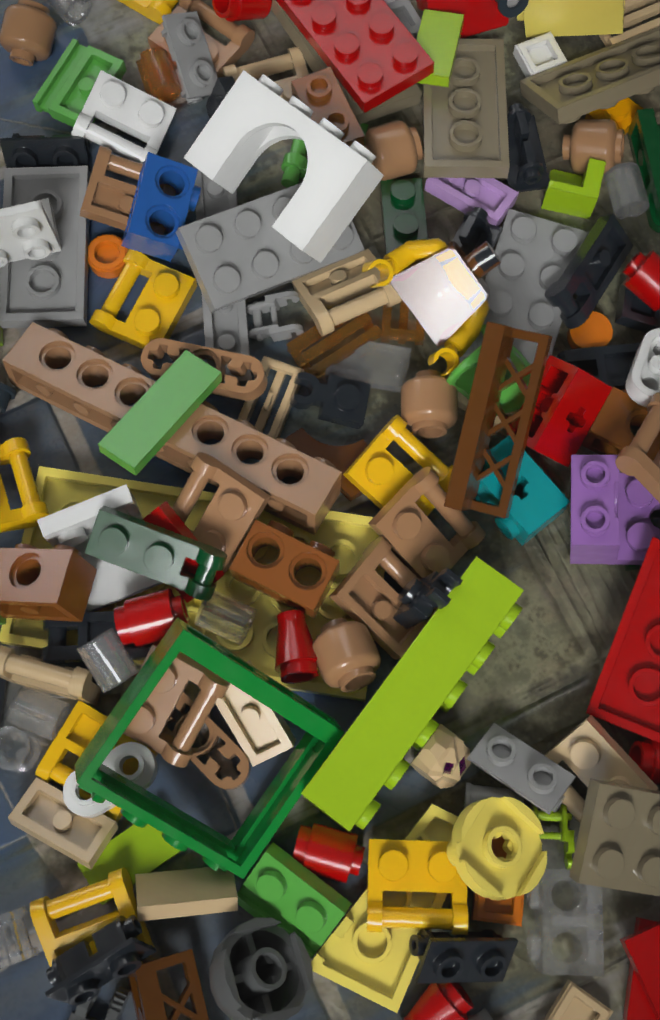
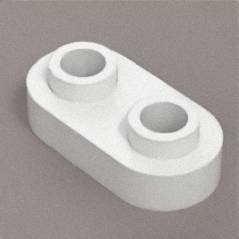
M660 328L650 330L643 338L637 349L625 384L630 398L644 407H647L655 393L660 392Z
M136 742L124 743L112 749L102 763L144 789H147L154 782L158 770L154 754L146 746ZM130 758H136L139 762L138 770L132 775H125L123 772L124 762ZM75 771L66 779L63 786V800L68 809L73 813L85 818H93L116 807V805L107 800L104 803H97L92 798L82 800L79 795L80 788L76 782Z

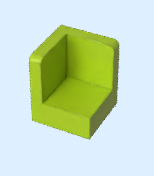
M590 158L583 176L555 169L551 170L549 173L550 181L547 189H545L541 209L590 219L598 200L606 162Z

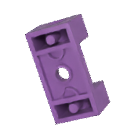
M571 455L570 564L642 565L652 537L660 539V529L655 527L650 520L651 513L660 509V503L634 476L619 473V469L615 464L618 455Z

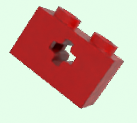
M550 355L546 361L526 446L569 467L571 455L577 453L613 388L579 367ZM520 419L512 423L516 432Z

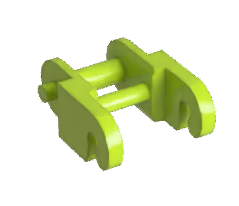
M531 803L530 809L539 821H559V832H544V834L539 836L540 839H556L564 842L565 868L571 869L575 843L574 830H568V820H572V814L567 813V806L561 804L559 811L555 813L552 811L549 815L543 810H538L537 806Z

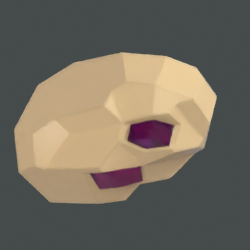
M440 724L411 762V766L440 789L453 787L460 781L471 764L467 760V757L470 755V749L456 734Z

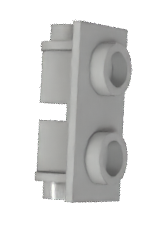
M198 12L163 15L162 24L164 29L161 31V34L166 39L172 61H176L177 64L175 71L182 90L180 92L181 98H186L188 105L201 102L203 100L202 97L211 95L218 78Z
M493 723L467 757V760L549 815L552 811L555 813L565 798L564 793L576 777L495 723Z

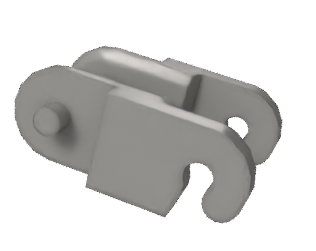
M296 291L265 295V301H255L246 307L247 313L253 315L254 329L249 331V337L262 341L264 338L271 337L276 342L292 339L293 332L298 336L304 334L302 325L290 324L280 327L278 325L277 311L280 310V307L287 306L288 299H292L293 303L299 302V294ZM271 312L272 325L263 326L262 314Z

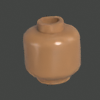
M18 0L17 4H11L6 8L0 29V44L10 53L9 58L12 61L24 66H33L34 61H45L50 57L57 31V25L50 16V10L46 6L32 0Z
M581 119L576 121L572 128V133L564 134L562 144L563 160H570L571 168L575 174H584L590 158L605 161L604 174L611 173L616 164H622L624 129H618L616 122L612 119Z
M395 120L372 127L365 134L364 147L376 156L372 165L384 175L381 179L382 181L412 174L417 168L418 161L423 159L422 144L414 126L409 128L402 120Z
M437 370L419 371L415 374L414 378L407 380L401 387V418L408 423L406 428L412 430V434L419 438H438L447 434V430L457 422V388L448 384L447 378L442 377L441 372Z
M344 618L331 620L321 628V634L313 642L317 666L328 686L340 688L342 692L348 693L360 690L375 680V672L381 664V655L370 631L363 623L357 621L347 622Z

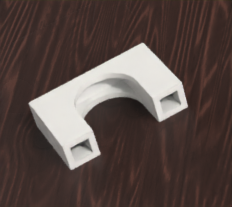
M243 70L184 156V159L215 183L233 194L255 161L268 147L286 139L303 140L308 156L305 177L297 192L272 225V228L300 250L321 263L384 175L372 165L376 156L363 145L354 140L349 147L341 141L344 133L327 119L323 118L317 124L310 119L313 111L299 99L292 96L287 102L280 97L284 90L270 78L262 74L260 79L257 80Z

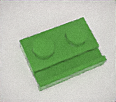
M73 38L32 100L36 111L40 113L45 111L52 118L74 127L100 71L102 70L121 80L127 71L124 60L90 45L88 47L82 46L78 40Z
M274 842L265 851L237 892L238 905L253 917L274 918L281 922L277 926L285 929L289 935L295 932L302 939L311 959L352 904Z

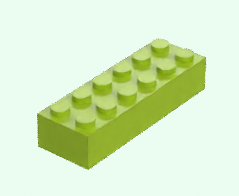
M477 556L461 576L462 583L447 595L451 599L449 604L442 609L436 610L301 793L305 799L348 832L351 831L354 825L364 830L381 806L380 803L374 800L383 785L390 790L396 786L411 765L403 759L411 746L417 751L424 747L439 726V723L432 719L439 708L445 713L452 708L468 686L460 678L466 671L473 676L496 647L488 641L489 638L494 634L501 639L523 609L516 601L524 590Z

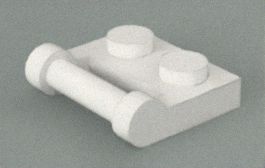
M101 70L75 122L71 136L86 138L98 145L112 149L113 152L129 160L143 164L148 152L157 155L177 108ZM94 118L147 143L146 147L138 146L92 123Z

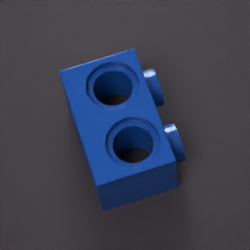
M148 152L140 170L121 244L122 247L171 262L178 249L183 250L176 231L179 227L187 225L185 221L188 210L194 212L201 191V187L194 185L198 169ZM168 184L176 190L177 195H167L161 190L159 185ZM157 222L162 224L166 228L168 235L156 234L151 229L149 223Z

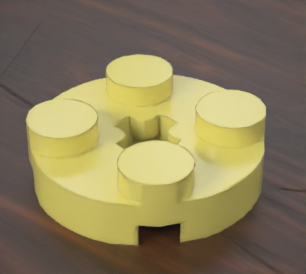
M489 797L469 804L458 816L453 827L452 839L447 845L448 859L456 867L464 883L478 895L490 898L491 900H506L529 893L540 882L547 865V851H542V842L539 836L544 834L539 819L527 805L512 797ZM503 837L505 842L502 848L507 853L506 858L494 855L492 839Z

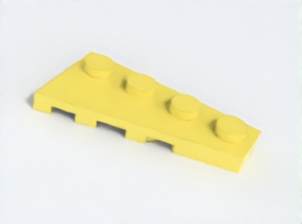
M431 804L404 840L450 841L458 816ZM366 888L312 958V971L397 1013L419 963L418 956H412L410 953L409 940L412 935H417L422 929L382 927V933L367 932ZM383 891L382 904L387 907L442 908L448 893Z

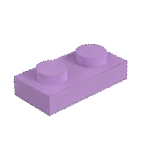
M428 178L424 189L464 214L472 211L474 207L484 209L488 213V223L495 226L500 225L508 210L516 203L519 192L495 178Z

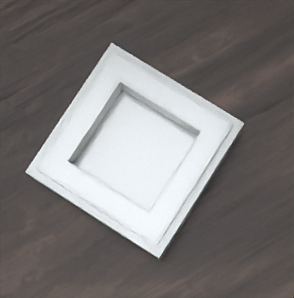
M551 31L515 45L513 55L526 78L568 62Z

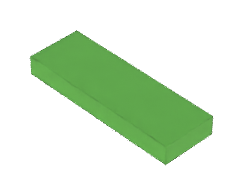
M185 350L98 443L100 452L136 476L222 382V372Z

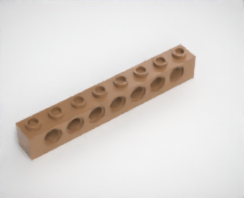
M34 322L31 323L2 360L12 385L106 432H109L132 408L129 405L136 403L156 382L144 376L137 368L130 364L124 363L121 365L106 358L100 350L88 345L84 347L69 340L60 330L55 328L47 329ZM103 384L101 387L92 388L95 385ZM206 401L195 410L155 455L190 474L193 471L190 465L198 452L213 456L271 496L264 511L313 535L318 531L341 490L342 471L337 470L330 461L321 457L313 458L298 451L289 441L282 438H271L259 432L246 420H234L220 413L212 404ZM210 439L220 441L213 445L204 444L205 441ZM248 458L259 460L255 464H245L242 461ZM287 477H294L300 481L294 484H286L281 480ZM209 479L208 483L219 488L220 485Z

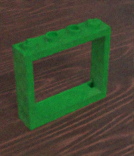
M177 617L75 763L76 782L79 784V788L91 794L93 801L104 803L107 800L121 808V814L134 825L145 828L149 824L163 832L161 835L164 840L174 848L184 852L187 848H190L202 855V860L214 871H217L218 868L224 872L228 870L244 879L302 795L301 793L320 769L345 732L333 717ZM179 652L187 655L306 731L232 840L102 764Z

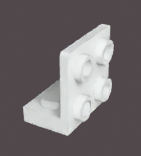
M49 198L0 209V268L10 262L24 259L39 260L47 257L50 253L62 251L53 207Z
M127 484L37 520L43 537L52 547L57 544L74 547L81 551V557L97 569L85 612L97 611L163 584L162 582L85 554L99 509L103 506L141 520L143 519L137 502Z

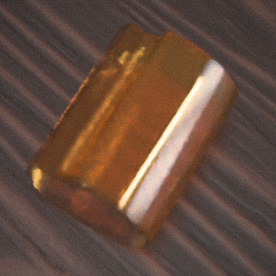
M158 47L150 48L140 53L141 59L136 61L145 92L167 104L176 100L181 90L168 52Z

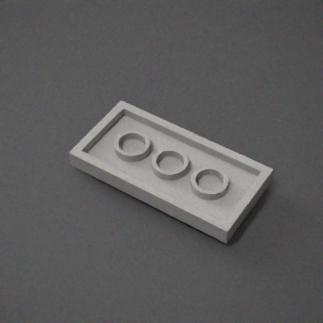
M88 166L4 169L3 208L49 198L53 207L62 251L50 253L47 257L39 260L24 259L10 262L0 268L1 328H28L32 322L42 327L87 326L89 267L87 255L90 219L81 217L80 210L91 176Z
M300 183L181 226L177 229L176 235L212 313L292 282L364 251L365 249L353 221L349 223L321 263L300 250L272 228V225L302 184Z
M509 209L503 225V231L495 249L501 264L488 272L485 283L490 289V296L487 299L490 309L484 324H487L488 321L552 336L548 359L552 355L562 320L560 318L561 310L549 303L545 297V291L551 284L559 280L589 232ZM481 331L472 345L459 358V363L482 345L484 336ZM514 338L513 346L532 364L538 343Z

